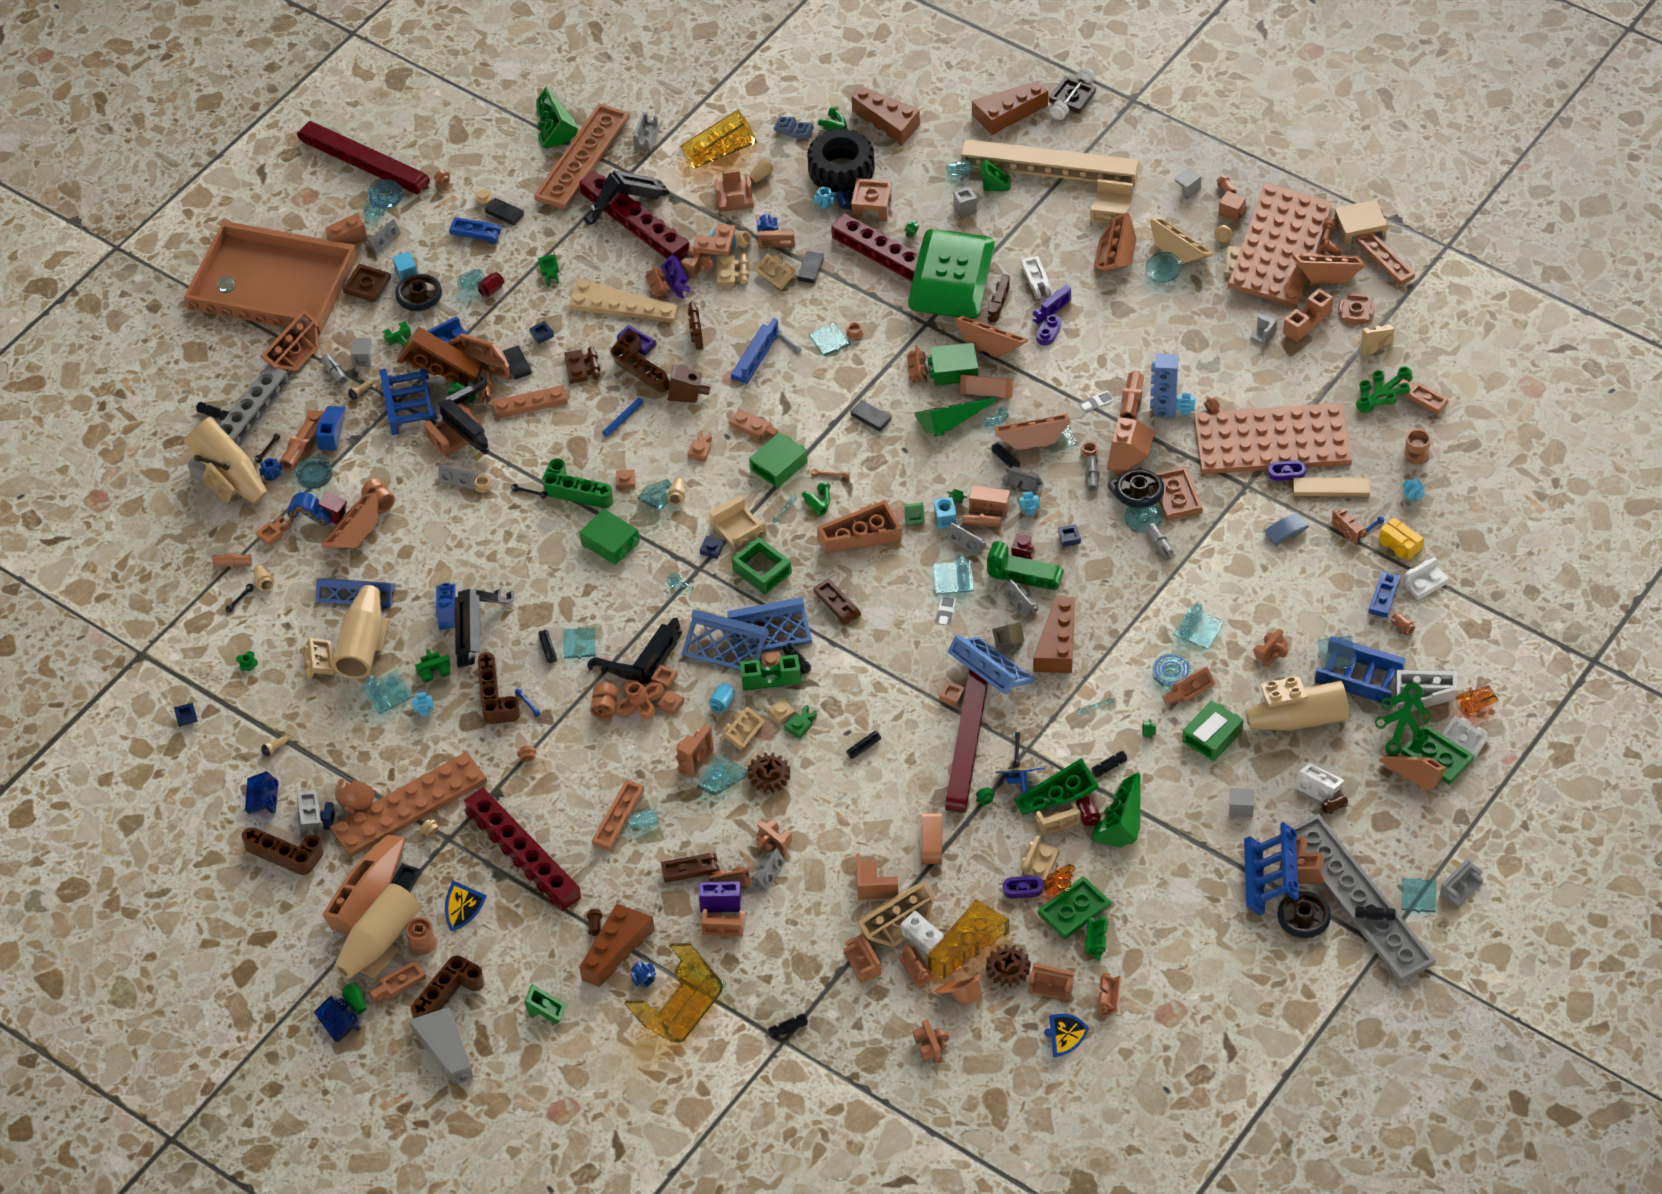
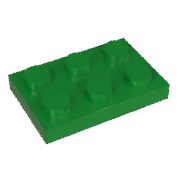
M1425 724L1422 727V730L1425 732L1424 740L1417 742L1412 738L1402 748L1401 754L1407 757H1428L1445 766L1446 770L1441 780L1450 785L1474 760V755ZM1418 732L1415 737L1422 738L1423 734Z
M1083 876L1039 908L1038 915L1066 940L1088 923V917L1094 919L1109 908L1111 901Z

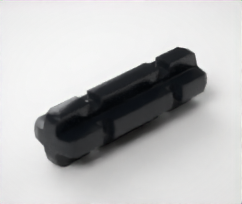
M198 402V405H196L197 412L202 414L205 412V415L219 420H224L229 414V411H221L220 408L209 404L206 405L204 402Z
M999 442L991 446L992 452L998 455L1006 465H1009L1008 467L1020 468V462L1008 450L1002 448L1003 446Z
M548 630L539 631V639L547 662H556L557 655Z
M792 643L784 645L783 651L787 656L798 654L800 671L803 674L810 672V663L805 661L806 659L795 649V646Z
M873 731L846 751L850 759L857 757L860 753L881 740V735L878 731Z
M1124 751L1117 752L1116 756L1112 755L1100 762L1101 765L1093 766L1091 768L1092 774L1095 777H1100L1103 775V772L1106 773L1119 766L1118 763L1122 764L1127 761V755Z
M1357 906L1355 908V917L1360 919L1367 917V919L1384 920V918H1387L1388 921H1394L1396 910L1392 908L1384 910V908L1367 907L1365 909L1364 906Z
M804 1013L799 1014L795 1019L792 1017L778 1023L779 1026L769 1027L768 1033L772 1039H775L781 1033L784 1035L798 1029V1026L803 1027L807 1025V1017Z

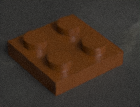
M358 264L343 286V293L375 302L390 281L391 274Z

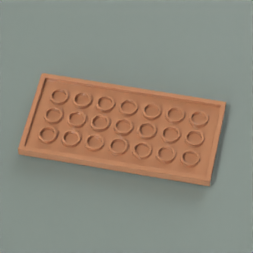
M1264 182L1231 274L1228 288L1297 309L1307 277L1303 274L1292 256L1297 253H1316L1324 226L1322 225L1324 219L1328 218L1332 202Z
M1342 403L1194 413L1202 474L1268 470L1271 463L1279 461H1301L1305 464L1306 468L1352 464Z

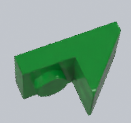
M986 159L980 163L984 191H1008L1011 189L1010 176Z
M533 984L530 985L524 1001L530 1018L540 1014L555 1024L560 1022L566 1007L565 1003Z

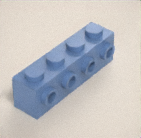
M1156 353V360L1152 361L1151 372L1155 373H1151V384L1154 385H1151L1150 396H1153L1150 398V408L1153 409V416L1175 418L1179 355Z

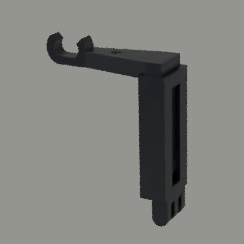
M614 170L606 178L595 205L590 206V209L593 211L592 215L589 218L584 217L583 220L588 225L594 224L618 192L658 200L660 195L665 196L670 191L661 180Z
M480 373L481 382L478 384L468 382V387L441 400L439 407L443 421L476 450L486 455L489 453V446L484 434V428L457 406L459 403L463 405L487 386V377Z
M475 589L458 592V597H455V654L457 655V666L459 668L474 665L475 653L480 652V602L508 604L514 600L513 591L506 593V599L501 597L500 589L495 590L494 593Z
M672 618L668 625L661 624L633 665L594 657L587 663L589 671L598 665L602 666L600 668L603 675L609 672L626 680H636L643 686L645 683L649 684L660 664L662 665L682 635L678 618Z

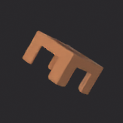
M857 178L851 203L852 217L861 219V209L878 211L879 221H887L888 203L892 200V181Z

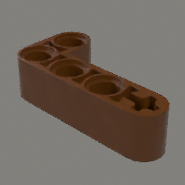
M626 331L611 348L610 353L615 363L656 391H668L670 380L666 372L637 354L642 348V342L635 331Z
M489 652L480 654L477 661L484 721L488 724L516 721L521 714L518 699L513 696L499 697L495 657Z
M249 827L242 832V840L247 852L300 875L309 874L324 853L321 839L316 834L307 835L300 845L296 846L257 828Z
M452 956L412 1004V1018L441 1010L460 985L472 991H478L483 988L484 977L481 967L462 956Z

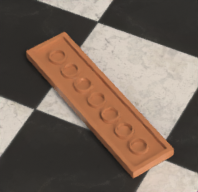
M599 103L534 194L535 200L566 210L580 190L579 181L595 169L629 120V112Z
M466 751L373 802L367 809L357 811L355 814L353 813L331 825L330 831L351 858L380 842L388 834L393 835L487 783V777Z

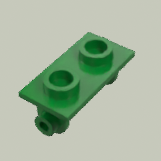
M1100 916L1097 920L1088 917L1085 952L1099 961L1101 960V955L1106 951V936L1103 934L1107 933L1109 921L1105 916Z

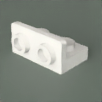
M1433 557L1430 560H1425L1418 567L1409 569L1405 573L1403 586L1417 600H1420L1448 584L1449 578L1437 567V559Z
M1454 716L1442 735L1476 757L1484 744L1490 742L1487 736L1488 732L1479 726L1477 729L1471 726L1472 722L1463 716L1461 718Z
M1309 763L1299 771L1295 788L1324 802L1325 799H1333L1334 794L1343 787L1345 780Z
M914 911L901 923L902 935L932 960L937 955L936 945L944 938V935L917 911Z

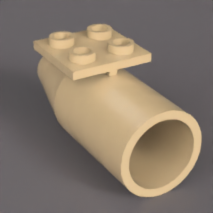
M212 417L202 421L186 436L184 443L195 455L230 465L229 470H224L222 467L215 466L211 462H203L206 466L202 477L207 487L212 488L216 492L219 500L224 501L228 505L232 497L238 493L255 504L267 494L268 491L250 458Z
M372 585L363 586L344 615L332 667L338 674L346 678L362 679L370 674L375 653L382 652L389 622L388 620L381 619L380 591L378 588Z
M1299 676L1288 677L1278 681L1271 680L1260 684L1265 701L1245 710L1249 729L1294 731L1349 720L1348 700L1342 681L1304 688Z
M389 884L351 929L334 965L335 970L346 979H350L361 972L375 980L399 952V948L392 945L393 942L403 932L408 922L420 911L421 908L416 898L403 887Z

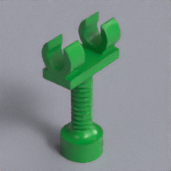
M405 321L398 324L401 328L397 332L392 333L389 328L382 331L384 333L383 337L389 346L399 342L403 347L407 342L406 338L412 336L410 327Z

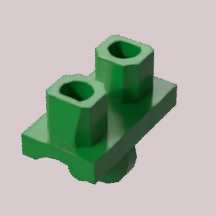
M426 649V656L420 657L421 663L415 664L416 674L420 676L423 683L433 680L431 671L434 670L439 671L440 677L450 675V658L448 654L440 657L439 652L431 654L430 649Z

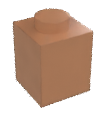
M1226 191L1219 201L1218 215L1238 222L1240 217L1246 214V198Z

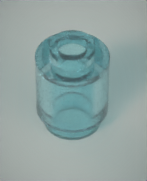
M473 269L460 275L457 283L461 290L468 292L477 288L478 282L485 277L480 269Z

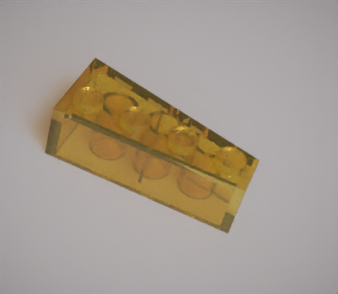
M737 109L680 145V148L691 166L696 169L757 143V140L748 121Z
M976 899L944 935V938L927 955L928 968L945 979L965 965L968 959L979 955L982 949L993 945L1002 935H1007L1009 933V919Z

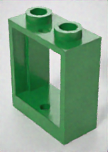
M760 537L750 542L746 548L736 553L732 558L733 571L764 595L792 573L791 561ZM759 552L776 564L763 576L745 564Z

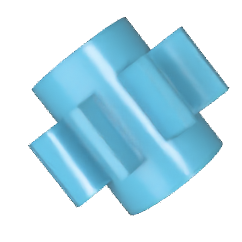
M821 187L818 191H815L814 203H818L819 208L826 209L834 205L836 195L835 192H831V188Z
M1182 392V396H1177L1176 410H1181L1180 415H1189L1190 411H1195L1196 398L1191 397V393Z
M1416 478L1411 481L1407 479L1402 485L1405 489L1402 493L1411 501L1415 499L1421 500L1426 494L1423 490L1425 485Z
M1032 491L1024 492L1023 497L1019 498L1020 511H1025L1027 515L1036 514L1035 510L1040 509L1038 495L1033 496Z
M426 692L417 693V698H412L414 713L420 712V717L430 714L429 710H434L432 695L426 696Z

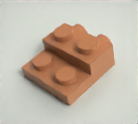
M704 724L700 730L696 731L694 737L687 735L683 741L681 740L678 743L675 758L679 763L677 771L680 774L693 778L714 751L711 726Z

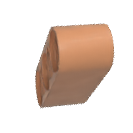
M961 375L959 393L1012 398L1014 379Z
M922 813V864H942L943 813Z

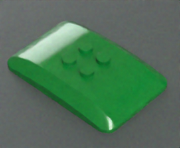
M940 229L927 230L923 236L914 272L908 307L916 312L958 318L961 316L970 319L977 318L980 314L994 252V239L988 236Z

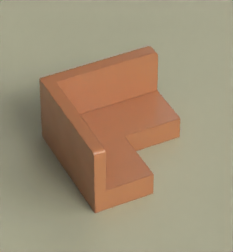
M1297 836L1298 884H1324L1325 878L1321 871L1324 860L1323 854L1306 853L1308 843L1306 836Z
M856 853L858 900L893 898L899 894L898 876L877 877V861H860V853Z

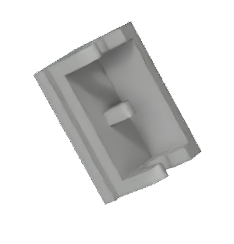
M642 112L633 134L635 150L652 151L661 128L656 115H654L653 120H650L648 113Z
M317 790L297 792L301 837H306L309 829H313L314 834H317L319 832V825H321Z
M1466 859L1441 884L1440 896L1458 908L1483 883V878L1480 877L1483 872L1473 865L1470 860Z

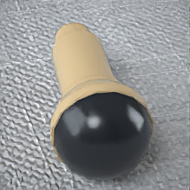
M372 381L365 382L359 387L350 388L348 391L349 398L353 400L358 399L361 393L371 388L373 385Z
M285 736L272 743H264L261 746L262 754L271 756L275 749L286 744L289 738Z

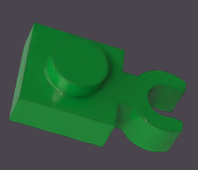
M556 255L538 258L541 274L545 276L546 285L550 286L549 281L551 279H555L556 283L559 284V277L556 274L559 273Z
M804 706L802 714L795 713L784 725V730L801 739L812 727L811 721L817 718V711L814 710L813 713L808 714L809 706Z

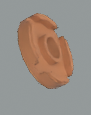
M1350 294L1347 295V298L1340 300L1338 313L1345 322L1361 325L1373 318L1375 306L1373 301L1371 302L1365 295ZM1357 307V308H1360L1361 310L1356 311V310H1353L1352 308Z

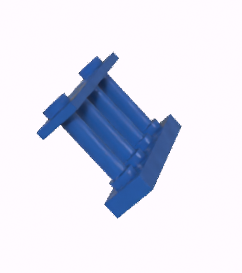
M386 368L379 369L392 435L399 434L398 426L404 423L430 419L432 424L435 425L434 420L438 418L436 408L432 409L426 382V379H429L428 371L420 368L418 372L391 376L387 374ZM422 378L423 385L394 390V388L390 389V386H393L395 383ZM425 392L426 398L402 403L393 402V399L399 396ZM428 406V412L402 417L395 415L399 410Z
M1331 636L1328 641L1327 652L1331 656L1325 670L1316 669L1315 683L1322 685L1342 681L1345 692L1381 703L1384 698H1392V690L1388 689L1397 670H1405L1406 658ZM1338 657L1350 660L1343 676L1332 672ZM1357 663L1368 665L1362 681L1351 678ZM1376 668L1387 671L1381 687L1370 684ZM1389 701L1384 702L1387 705L1391 704Z
M1285 822L1280 823V835L1262 843L1251 836L1244 839L1246 907L1258 916L1265 913L1266 901L1286 893L1294 900L1299 899L1297 834ZM1281 843V852L1263 859L1264 850ZM1282 860L1281 869L1264 876V867ZM1283 877V886L1264 893L1265 884Z

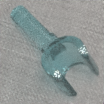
M672 573L667 577V583L671 587L679 584L690 591L694 588L681 580L677 573Z

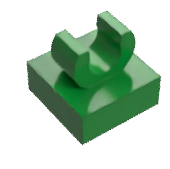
M923 502L904 504L906 525L925 523Z

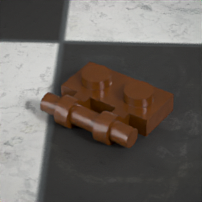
M690 302L687 311L690 316L688 318L689 328L693 331L690 332L692 343L695 342L696 349H703L698 307H696L695 302Z
M589 347L587 349L588 353L584 355L582 349L564 352L570 384L588 381L587 375H593V378L600 377L599 372L601 369L597 363L598 354L594 347ZM585 363H590V366L585 367Z

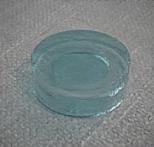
M222 276L217 280V287L220 292L229 293L235 289L236 285L233 277Z

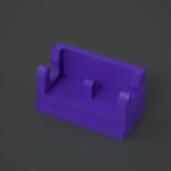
M740 881L699 883L700 912H703V909H708L707 912L741 911Z

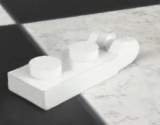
M1039 257L1022 259L1021 266L1031 289H1033L1035 298H1041L1039 287H1044L1047 297L1052 296L1049 280Z

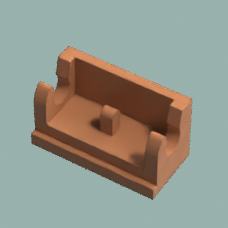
M973 485L969 497V513H984V515L1006 518L1010 490Z
M703 909L701 920L702 935L743 936L744 911H740L739 916L708 914V909Z
M864 933L845 942L848 947L844 948L843 952L860 983L881 975V964Z
M1034 963L1028 982L1030 983L1028 993L1068 1002L1074 984V972Z

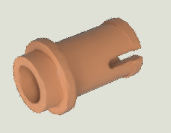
M1223 175L1217 179V186L1225 193L1226 191L1234 194L1237 193V190L1230 183L1229 177Z
M1322 238L1318 246L1321 251L1340 255L1342 252V247L1331 242L1329 238Z
M1399 612L1392 615L1390 621L1399 627L1403 634L1410 635L1415 630L1414 622L1408 621Z

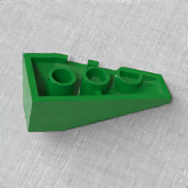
M545 87L536 99L537 115L540 116L538 127L541 129L538 139L543 148H549L568 143L576 136L579 128L575 120L550 89Z
M996 397L914 413L926 434L933 433L934 436L945 435L944 431L955 428L994 403Z
M1080 758L1015 798L1014 801L1021 814L1026 815L1083 798L1098 789L1099 785L1084 760Z
M1138 772L1121 782L1113 796L1115 801L1109 807H1106L1104 811L1106 816L1103 821L1100 820L1095 825L1091 837L1093 842L1123 847L1127 844H1133L1137 840L1140 830L1141 775Z

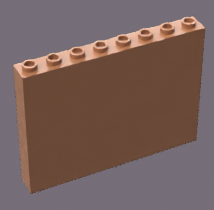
M223 221L184 296L186 307L193 311L285 328L304 309L318 321L317 331L318 334H321L357 259L356 247L353 244Z

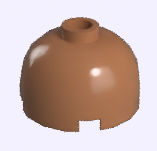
M339 779L335 789V798L338 804L344 808V812L355 814L356 811H363L372 804L376 790L372 791L373 788L355 780H352V783H346V779Z

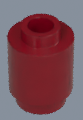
M498 272L490 273L478 282L479 293L482 296L490 297L502 288L504 284L503 277Z
M1085 796L1076 801L1078 810L1081 812L1080 819L1083 825H1096L1101 819V814L1094 800L1089 796Z

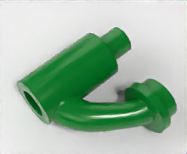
M831 106L828 111V116L831 119H819L818 125L829 132L836 128L838 130L847 128L846 120L838 111L837 106Z
M822 481L817 486L818 493L823 495V500L807 490L801 495L804 498V503L818 516H823L828 511L830 504L829 489L831 485L825 481Z

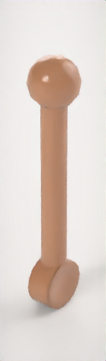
M817 469L811 470L813 477L826 475L848 479L850 476L848 472L835 473L818 471Z

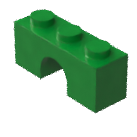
M798 654L779 657L778 664L773 667L761 666L759 659L740 662L743 691L801 684Z

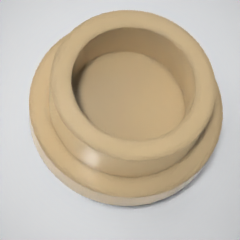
M481 190L475 195V200L480 206H488L493 199L492 193L488 190Z
M1220 225L1214 232L1215 239L1219 242H1228L1232 238V230L1226 225Z
M739 231L735 235L736 243L741 248L750 246L752 237L749 232Z
M486 475L476 477L473 483L474 489L480 493L489 491L492 488L491 479Z
M435 819L425 821L421 826L420 834L427 838L432 837L439 829L437 821Z

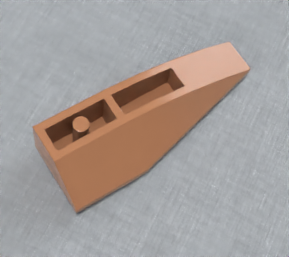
M388 834L352 869L322 914L331 930L350 933L358 920L385 888L391 884L406 841L404 837Z

